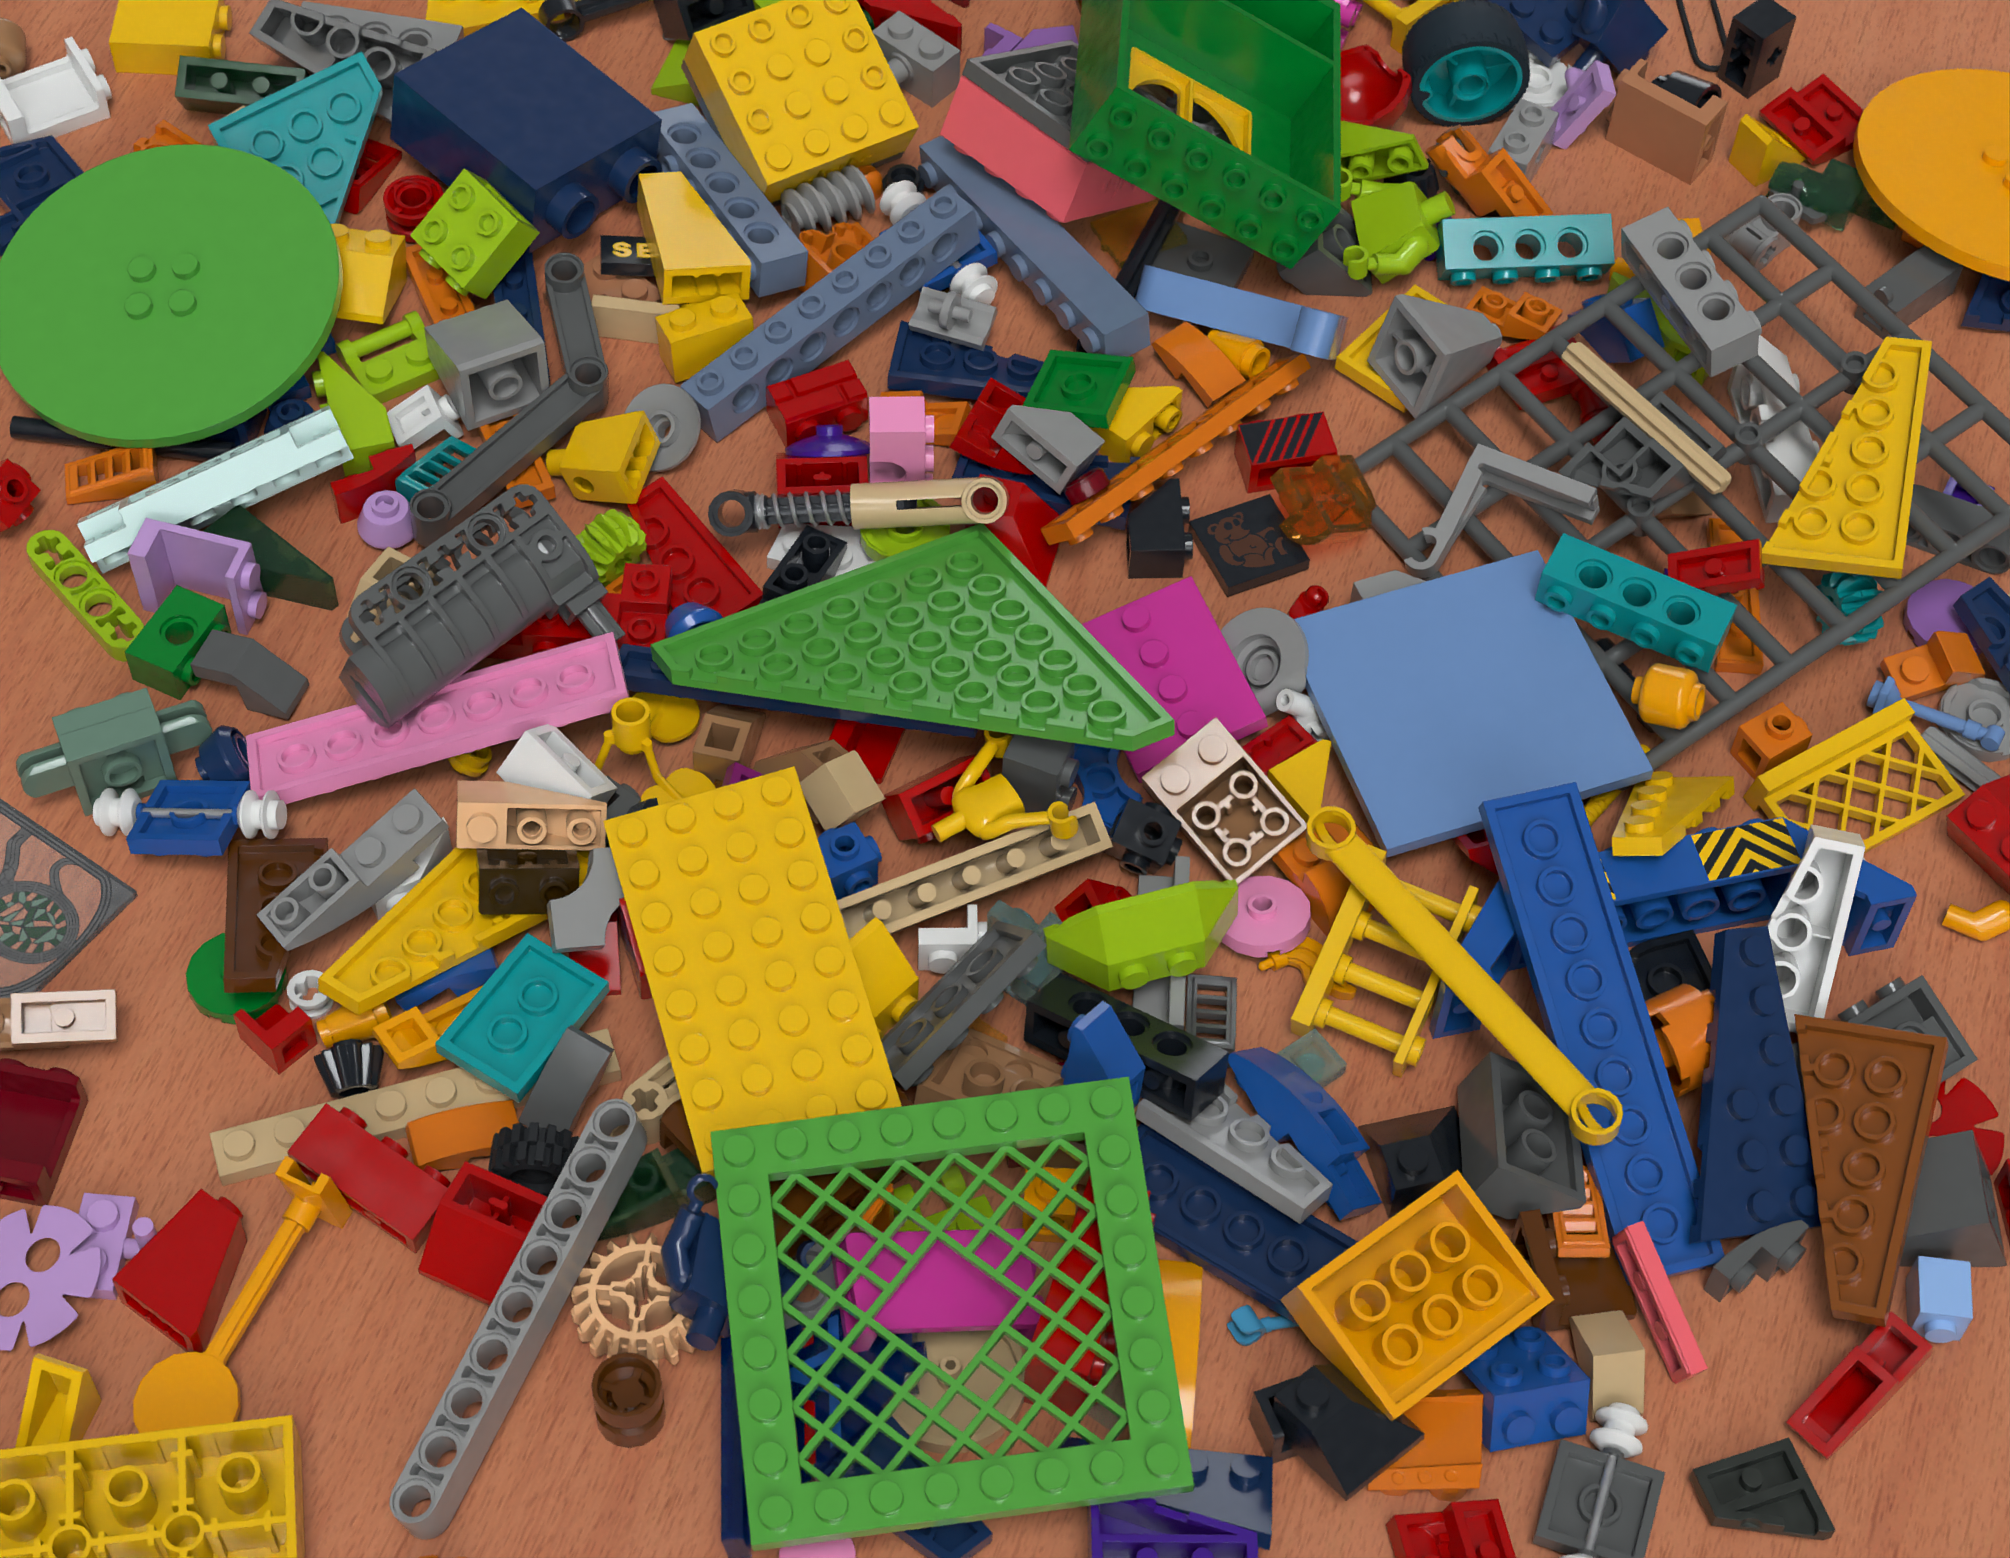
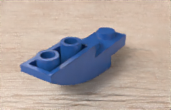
M1264 1047L1241 1050L1229 1054L1228 1063L1235 1073L1238 1085L1246 1092L1259 1116L1271 1126L1270 1135L1278 1143L1293 1140L1298 1148V1152L1333 1184L1326 1203L1334 1210L1339 1220L1370 1213L1382 1203L1357 1160L1370 1147L1348 1115L1321 1085L1299 1067Z

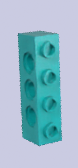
M1611 213L1442 219L1437 226L1440 246L1436 250L1438 281L1450 280V284L1454 286L1471 285L1476 283V279H1492L1494 284H1511L1517 282L1518 278L1534 277L1535 282L1538 283L1555 282L1560 280V276H1577L1578 281H1594L1601 279L1602 275L1606 274L1615 264ZM1558 242L1569 243L1575 250V257L1568 258L1563 256L1558 249ZM1523 243L1528 245L1533 251V259L1520 257L1516 252L1515 244ZM1483 245L1487 247L1491 252L1492 259L1484 261L1477 258L1474 254L1473 246Z
M1565 533L1562 534L1541 573L1535 601L1547 605L1554 611L1569 614L1590 623L1597 629L1607 630L1633 641L1640 647L1650 648L1678 660L1685 666L1695 667L1707 673L1729 632L1738 606Z

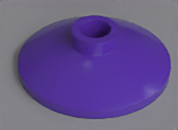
M843 425L816 426V435L804 438L786 447L785 454L796 457L870 454V443L853 436L844 435Z

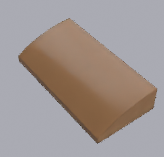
M968 1027L969 1033L957 1047L945 1050L933 1063L934 1068L931 1074L922 1083L917 1085L914 1104L1061 1086L1064 1082V1079L1061 1078L1062 1066ZM1138 1105L1134 1108L1135 1116H1136V1112H1137V1107H1138ZM1085 1140L1069 1142L1086 1154ZM1049 1145L1016 1150L1033 1162H1036ZM1058 1149L1044 1167L1077 1169L1081 1163L1061 1149ZM1089 1170L1078 1183L1087 1185L1090 1176Z

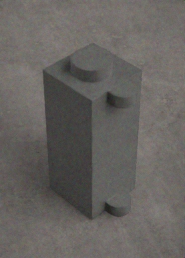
M1924 245L1865 288L1909 326L1954 293L1963 265L1936 253ZM1857 306L1854 315L1857 320L1883 340L1885 337H1892Z

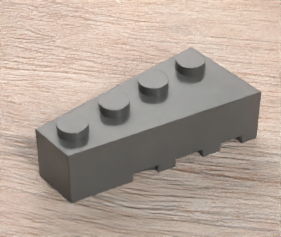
M269 0L249 32L261 45L298 68L306 69L310 75L362 51L382 86L383 95L376 116L391 124L394 74L437 52L436 49L424 45L419 46L386 33L381 34L363 28L360 25L337 20L282 0Z

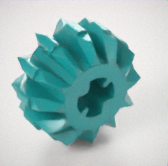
M1833 571L1829 574H1824L1821 584L1816 586L1845 616H1848L1883 592L1877 589V582L1869 575ZM1817 616L1816 622L1822 624L1823 633L1830 627ZM1882 616L1840 644L1848 646L1866 643L1868 640L1875 639L1878 629L1884 627Z

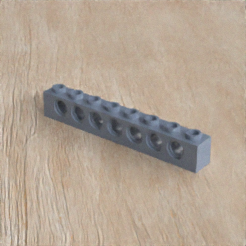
M944 186L680 385V388L685 390L698 406L701 417V429L718 443L766 406V386L811 372L924 284L979 244L980 237L975 208L948 186Z

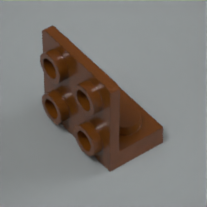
M1540 1209L1519 1212L1510 1241L1554 1299L1531 1317L1534 1327L1545 1332L1570 1329L1569 1318L1572 1316L1619 1310L1623 1311L1628 1320L1635 1318L1637 1307L1632 1290L1626 1282L1611 1243L1610 1257L1559 1258L1557 1257L1555 1234L1551 1227L1545 1228ZM1567 1233V1234H1592V1233Z

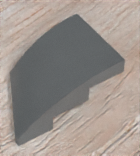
M1662 391L1649 401L1715 461H1718L1727 453L1722 443ZM1625 416L1595 446L1587 442L1558 471L1560 475L1587 485L1650 501L1663 498L1694 480L1677 458L1653 437L1650 439Z

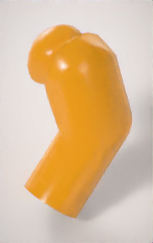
M1997 900L1976 912H1971L1950 903L1941 925L1976 940L1987 941L2010 929V903L2004 900Z

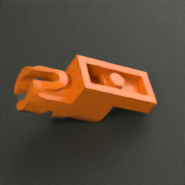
M1460 124L1441 134L1436 139L1437 144L1427 148L1425 151L1439 170L1441 176L1445 177L1457 195L1465 199L1477 217L1497 210L1501 217L1549 216L1553 214V211L1504 147L1487 155L1469 131L1464 130Z

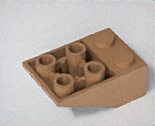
M1217 717L1142 776L1143 788L1156 804L1167 808L1172 818L1182 822L1179 830L1226 880H1236L1237 885L1296 839L1307 827L1306 822Z

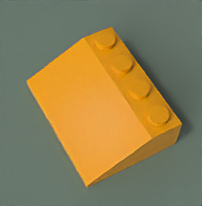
M1457 1170L1300 1283L1280 1300L1311 1343L1390 1421H1393L1554 1299Z

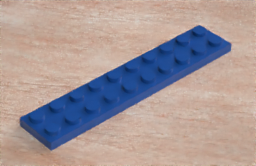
M1572 782L1483 801L1478 809L1547 1036L1595 1088L1608 1090L1618 1098L1622 1105L1623 1117L1619 1132L1611 1142L1597 1146L1588 1145L1581 1141L1580 1143L1588 1171L1602 1198L1609 1240L1626 1282L1630 1285L1611 1240H1613L1612 1237L1627 1226L1641 1221L1645 1223L1668 1277L1714 1267L1725 1256L1720 1240L1689 1244L1690 1228L1692 1225H1696L1698 1200L1693 1199L1694 1179L1700 1178L1577 783ZM1587 1104L1589 1112L1604 1129L1612 1126L1615 1120L1610 1110L1602 1105ZM1578 1115V1118L1580 1119L1581 1123L1585 1125V1123L1581 1120V1118Z

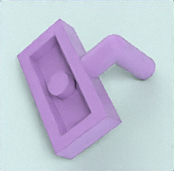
M1595 60L1586 71L1575 67L1566 70L1564 77L1568 91L1551 108V110L1559 112L1553 145L1567 149L1586 130L1587 126L1599 113L1609 106L1617 95L1609 65Z
M93 1193L83 1194L79 1215L89 1223L93 1233L72 1250L70 1254L96 1246L100 1247V1273L97 1285L90 1298L117 1300L118 1293L112 1278L125 1266L126 1259H132L157 1234L151 1219L141 1217L136 1220L139 1208L136 1197Z

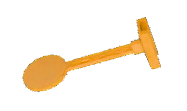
M287 1156L284 1157L275 1172L276 1177L292 1198L282 1215L283 1223L206 1351L203 1353L194 1351L173 1354L155 1364L140 1381L133 1399V1421L139 1433L237 1421L241 1410L240 1388L232 1371L226 1367V1362L303 1233H308L317 1218L343 1229L353 1212L331 1177L321 1173L317 1181L310 1184L296 1161Z

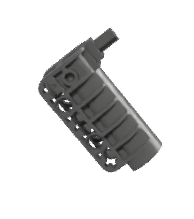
M519 484L504 492L357 596L339 632L340 643L350 656L339 678L361 709L377 724L384 728H389L544 615L550 620L559 614L568 626L579 619L592 637L613 632L617 642L625 635V632L601 603L608 591L599 582L597 569L583 545L539 490L528 484ZM517 497L521 502L528 499L533 502L534 505L530 510L532 517L523 509L515 506L516 501L514 498ZM504 518L509 522V526L514 529L513 532H509ZM484 530H487L489 537L483 534L482 532ZM498 534V541L494 544L491 538ZM466 545L467 549L478 557L472 559L469 550L462 554V547ZM446 557H451L452 562L455 568L457 569L456 571H453V569L450 568L451 563L445 559ZM428 571H432L435 574L433 579L439 582L440 584H438L437 586L433 585V581ZM409 583H414L416 591L423 587L421 597L413 588L408 586ZM390 599V601L402 611L396 613L393 605H390L387 608V600ZM373 609H376L381 624L378 626L374 622L376 616L370 612ZM354 632L361 639L356 643L351 640Z

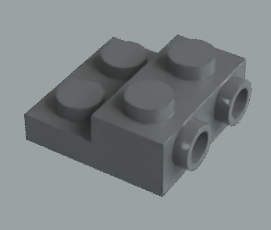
M1923 975L1908 984H1905L1902 978L1898 977L1875 992L1880 999L1877 1003L1868 1007L1865 1001L1861 1000L1838 1014V1017L1843 1022L1947 1037L1949 1047L1941 1082L1978 1060Z

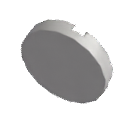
M1979 677L1958 686L1957 684L1950 686L1942 697L1937 710L1966 721L1968 719L1976 721L1985 728L1989 725H1998L2005 731V736L1998 750L1989 751L1981 746L1979 740L1967 739L1962 737L1961 733L1937 725L1938 729L1980 761L1995 762L2010 758V694L2004 684L1997 680Z

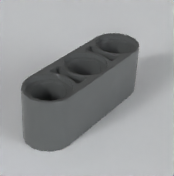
M1914 484L1912 501L1955 542L1993 517L1982 506L1921 485ZM1908 524L1906 545L1934 555L1939 554L1935 548ZM2010 528L1959 563L1991 574L2007 572L2010 569Z

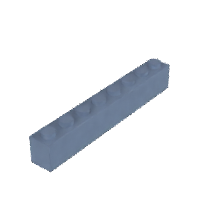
M942 135L919 146L921 165L918 166V171L921 179L924 181V185L929 189L933 188L936 192L944 186H948L975 208L978 229L997 251V258L1000 257L1009 266L1012 275L1017 281H1023L1032 290L1039 304L1042 306L1046 305L1056 315L1058 322L1065 330L1070 329L1079 338L1082 347L1087 353L1128 357L1151 345L1149 313L1057 221L1048 217L1045 209L1034 201L1019 196L1013 186L1002 178H997L984 170V165L971 156L958 152L954 148V144Z

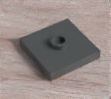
M1176 221L1152 267L1238 288L1254 258L1255 250L1241 242Z

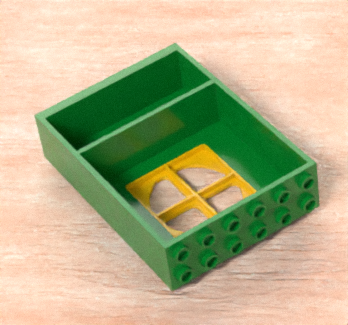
M1082 0L1069 150L1281 265L1292 269L1341 211L1340 4L1334 0ZM1147 84L1162 85L1173 90L1177 95V114L1133 90ZM1193 103L1202 106L1215 118L1227 134L1231 144L1192 123Z

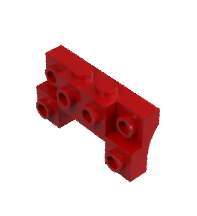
M625 563L621 593H607L602 600L603 606L625 632V635L617 641L619 650L623 644L651 647L650 644L666 639L665 623L669 616L673 585L671 565ZM559 614L550 620L544 615L486 658L515 660L589 639L592 636L579 619L568 626Z

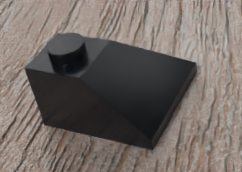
M1455 1106L1358 1127L1359 1132L1370 1147L1365 1154L1388 1219L1395 1216L1458 1170L1463 1176L1460 1125Z
M1334 1364L1313 1365L1274 1395L1273 1411L1284 1432V1442L1345 1501L1349 1500L1424 1440L1425 1433L1403 1413L1393 1421H1390Z

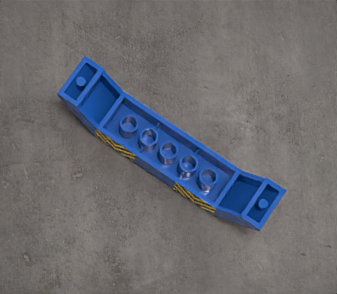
M1784 817L1769 820L1755 818L1737 826L1722 829L1708 827L1695 834L1685 835L1682 840L1663 856H1613L1612 846L1598 852L1627 946L1633 947L1648 940L1692 929L1695 934L1769 920L1803 857L1809 831ZM1862 860L1842 946H1844L1848 956L1893 948L1917 897L1913 885L1865 860ZM1500 878L1461 944L1498 985L1508 971L1526 968ZM1441 980L1429 1027L1432 1038L1436 1039L1480 1030L1481 1021Z

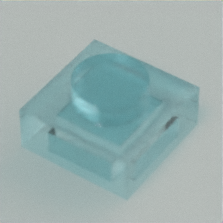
M1313 1029L1277 1053L1303 1070L1322 1088L1345 1074L1347 1066L1342 1057L1316 1029Z

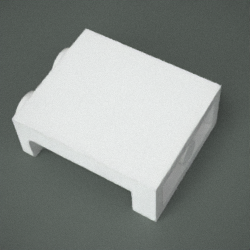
M73 37L64 39L67 55L64 58L3 80L0 78V126L11 144L50 135L56 138L111 117L107 100L112 98L109 85L103 74L95 75L96 68L89 51L86 48L80 50Z

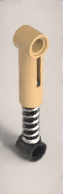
M988 476L851 484L850 493L841 494L837 489L835 494H825L821 490L819 495H809L805 491L803 496H793L789 492L784 497H777L774 492L771 497H768L763 493L761 495L756 494L755 491L733 489L720 493L712 500L709 505L708 517L711 526L716 532L729 537L744 533H756L761 528L765 530V528L769 529L772 525L777 524L784 529L788 524H795L800 528L804 523H811L816 527L820 522H827L832 526L836 521H843L846 525H849L852 521L854 530L988 524L995 522L1005 513L1008 508L1009 495L1007 488L1001 481ZM989 487L995 491L998 497V506L994 511L984 513L976 509L973 504V494L978 488ZM962 498V505L917 507V500ZM729 500H735L744 507L745 518L738 526L730 525L723 518V506Z

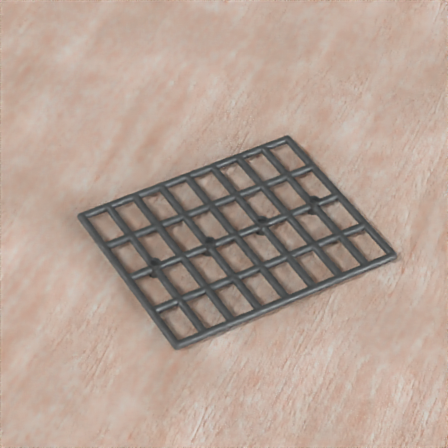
M1758 195L1693 237V241L1700 250L1709 249L1766 302V304L1753 311L1761 327L1780 315L1839 371V373L1802 397L1759 355L1741 363L1786 406L1785 409L1761 425L1752 422L1740 424L1690 375L1702 367L1692 352L1676 362L1620 307L1646 290L1635 275L1335 471L1331 479L1335 487L1403 560L1413 557L1418 562L1426 561L1427 558L1422 552L1432 546L1433 543H1426L1423 531L1409 539L1354 480L1393 455L1445 510L1453 492L1408 445L1447 420L1474 449L1477 444H1481L1502 452L1462 411V409L1497 386H1500L1555 441V443L1526 462L1548 469L1566 456L1572 458L1584 444L1618 423L1624 416L1582 380L1608 408L1570 432L1515 375L1551 351L1562 360L1561 356L1570 344L1568 340L1605 317L1661 371V373L1635 389L1647 401H1650L1660 391L1665 392L1675 385L1734 442L1725 448L1727 453L1717 461L1723 468L1727 469L1736 462L1742 465L1756 464L1793 500L1799 491L1801 482L1763 444L1799 420L1825 442L1829 433L1833 432L1835 427L1816 409L1843 391L1848 394H1855L1862 383L1865 371L1881 346L1879 345L1866 355L1858 351L1846 353L1810 320L1796 304L1832 281L1892 337L1922 339L1764 195ZM1759 215L1818 268L1784 292L1779 291L1724 239ZM1932 348L1929 371L1968 408L1932 432L1921 424L1916 464L1930 456L1993 517L1955 542L1911 501L1909 525L1935 548L1939 554L1902 579L1871 576L1884 591L1848 616H1845L1797 567L1762 564V567L1768 565L1830 627L1792 654L1731 593L1717 595V597L1738 605L1732 622L1768 657L1774 666L1735 692L1712 667L1707 673L1698 668L1683 665L1686 669L1696 672L1699 682L1705 684L1707 691L1719 704L1701 715L1697 721H1692L1686 728L1681 730L1647 723L1663 740L1662 743L1645 753L1653 771L2010 528V505L1945 446V444L1981 420L2010 445V419ZM1695 479L1679 490L1655 501L1601 488L1626 515L1588 540L1562 513L1523 499L1560 538L1565 533L1603 550L1608 549L1627 535L1632 534L1636 537L1648 536L1667 556L1670 553L1688 551L1655 517L1691 492H1694L1743 541L1760 539L1762 548L1766 541H1769L1722 493L1711 494ZM1488 486L1486 488L1487 493L1463 530L1496 562L1514 556L1476 516L1510 493ZM1438 519L1428 527L1436 528L1440 519ZM1437 571L1434 575L1421 579L1429 581L1444 576ZM1577 623L1607 682L1639 715L1638 705L1631 702L1634 682L1619 665L1644 648L1625 638L1605 652ZM1632 785L1619 788L1618 790H1621V791L1626 790V789H1628L1629 787H1631Z

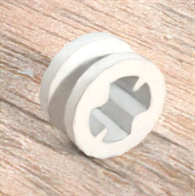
M302 971L292 977L287 985V995L291 1010L293 1011L296 1007H299L311 1020L326 1015L334 1003V1000L319 991L314 994L312 1000L303 999V996L307 995L309 988L318 989V978L323 974L321 971Z

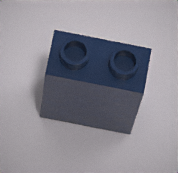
M522 7L394 74L390 139L448 187H450L464 168L487 180L540 232L526 249L529 254L561 235L566 239H574L580 236L592 225L597 214L623 199L628 203H636L638 197V174L662 172L661 163L656 159L662 119Z

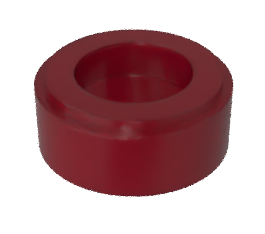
M1097 467L1070 482L1064 487L1065 490L1063 492L1071 505H1075L1104 489L1110 484V480L1103 468Z

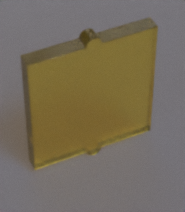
M1158 198L1090 223L1092 231L1101 242L1102 251H1108L1120 269L1157 205ZM1177 223L1174 224L1160 252L1188 243L1187 236Z

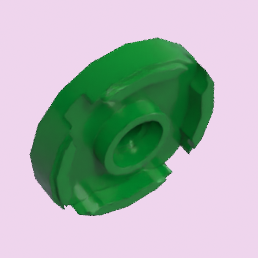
M225 933L219 934L203 943L190 959L186 971L187 988L190 998L200 1013L207 1017L210 1015L214 1018H220L222 1023L236 1024L233 1014L241 1008L256 1020L272 1006L279 1003L278 997L282 994L283 989L286 990L288 984L287 967L285 966L276 992L224 993Z

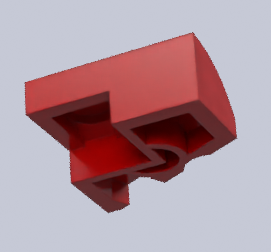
M990 377L949 448L993 468L1033 475L1034 473L991 438L1007 409L1012 405L1022 406L1026 398Z

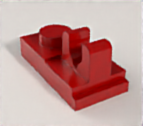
M1753 539L1668 554V576L1715 596L1728 592L1735 594L1739 593L1740 590L1752 588L1757 590L1763 589L1765 587V578L1762 567V543L1760 539Z

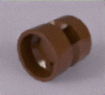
M625 1352L616 1354L603 1361L594 1372L591 1384L598 1429L606 1440L616 1446L626 1448L643 1446L656 1438L664 1425L666 1413L660 1371L650 1359L636 1353Z

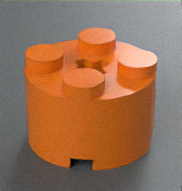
M1680 984L1645 1001L1675 1099L1702 1086L1703 1070L1709 1067L1711 1044L1706 1043L1707 1024L1713 1022L1715 997L1709 989L1700 992L1691 985Z

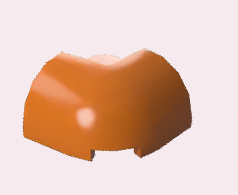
M1324 823L1327 832L1337 844L1349 836L1347 830L1341 825ZM1355 823L1356 834L1367 844V846L1369 844L1376 847L1374 843ZM1304 831L1273 856L1272 860L1292 884L1302 889L1310 901L1311 919L1327 937L1351 882L1332 861L1320 859L1311 853L1306 842V831ZM1314 831V835L1318 840H1320L1316 832ZM1370 903L1366 912L1370 913L1375 907Z

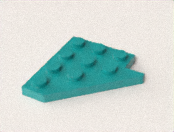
M361 51L207 126L217 146L236 149L261 157L295 177L320 204L330 224H339L383 95L382 86Z

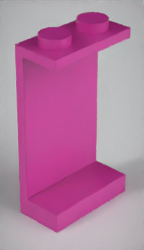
M1025 1228L1003 1229L1017 1240H1020L1025 1234ZM945 1230V1233L966 1248L980 1230ZM926 1231L897 1232L891 1240L913 1255L928 1237L929 1233ZM865 1232L849 1233L838 1247L860 1262L875 1244L876 1240ZM990 1233L974 1254L994 1269H997L1012 1248ZM937 1240L875 1316L874 1320L893 1334L996 1330L1020 1299ZM884 1247L868 1269L887 1283H890L906 1262ZM832 1255L837 1290L853 1269ZM1020 1255L1004 1276L1027 1291L1035 1281L1034 1277L1037 1266ZM861 1276L844 1298L866 1313L883 1291ZM1036 1294L1034 1298L1045 1304L1043 1297ZM839 1306L845 1338L859 1320ZM1027 1306L1011 1327L1032 1341L1041 1314ZM867 1327L850 1349L855 1353H867L878 1334Z

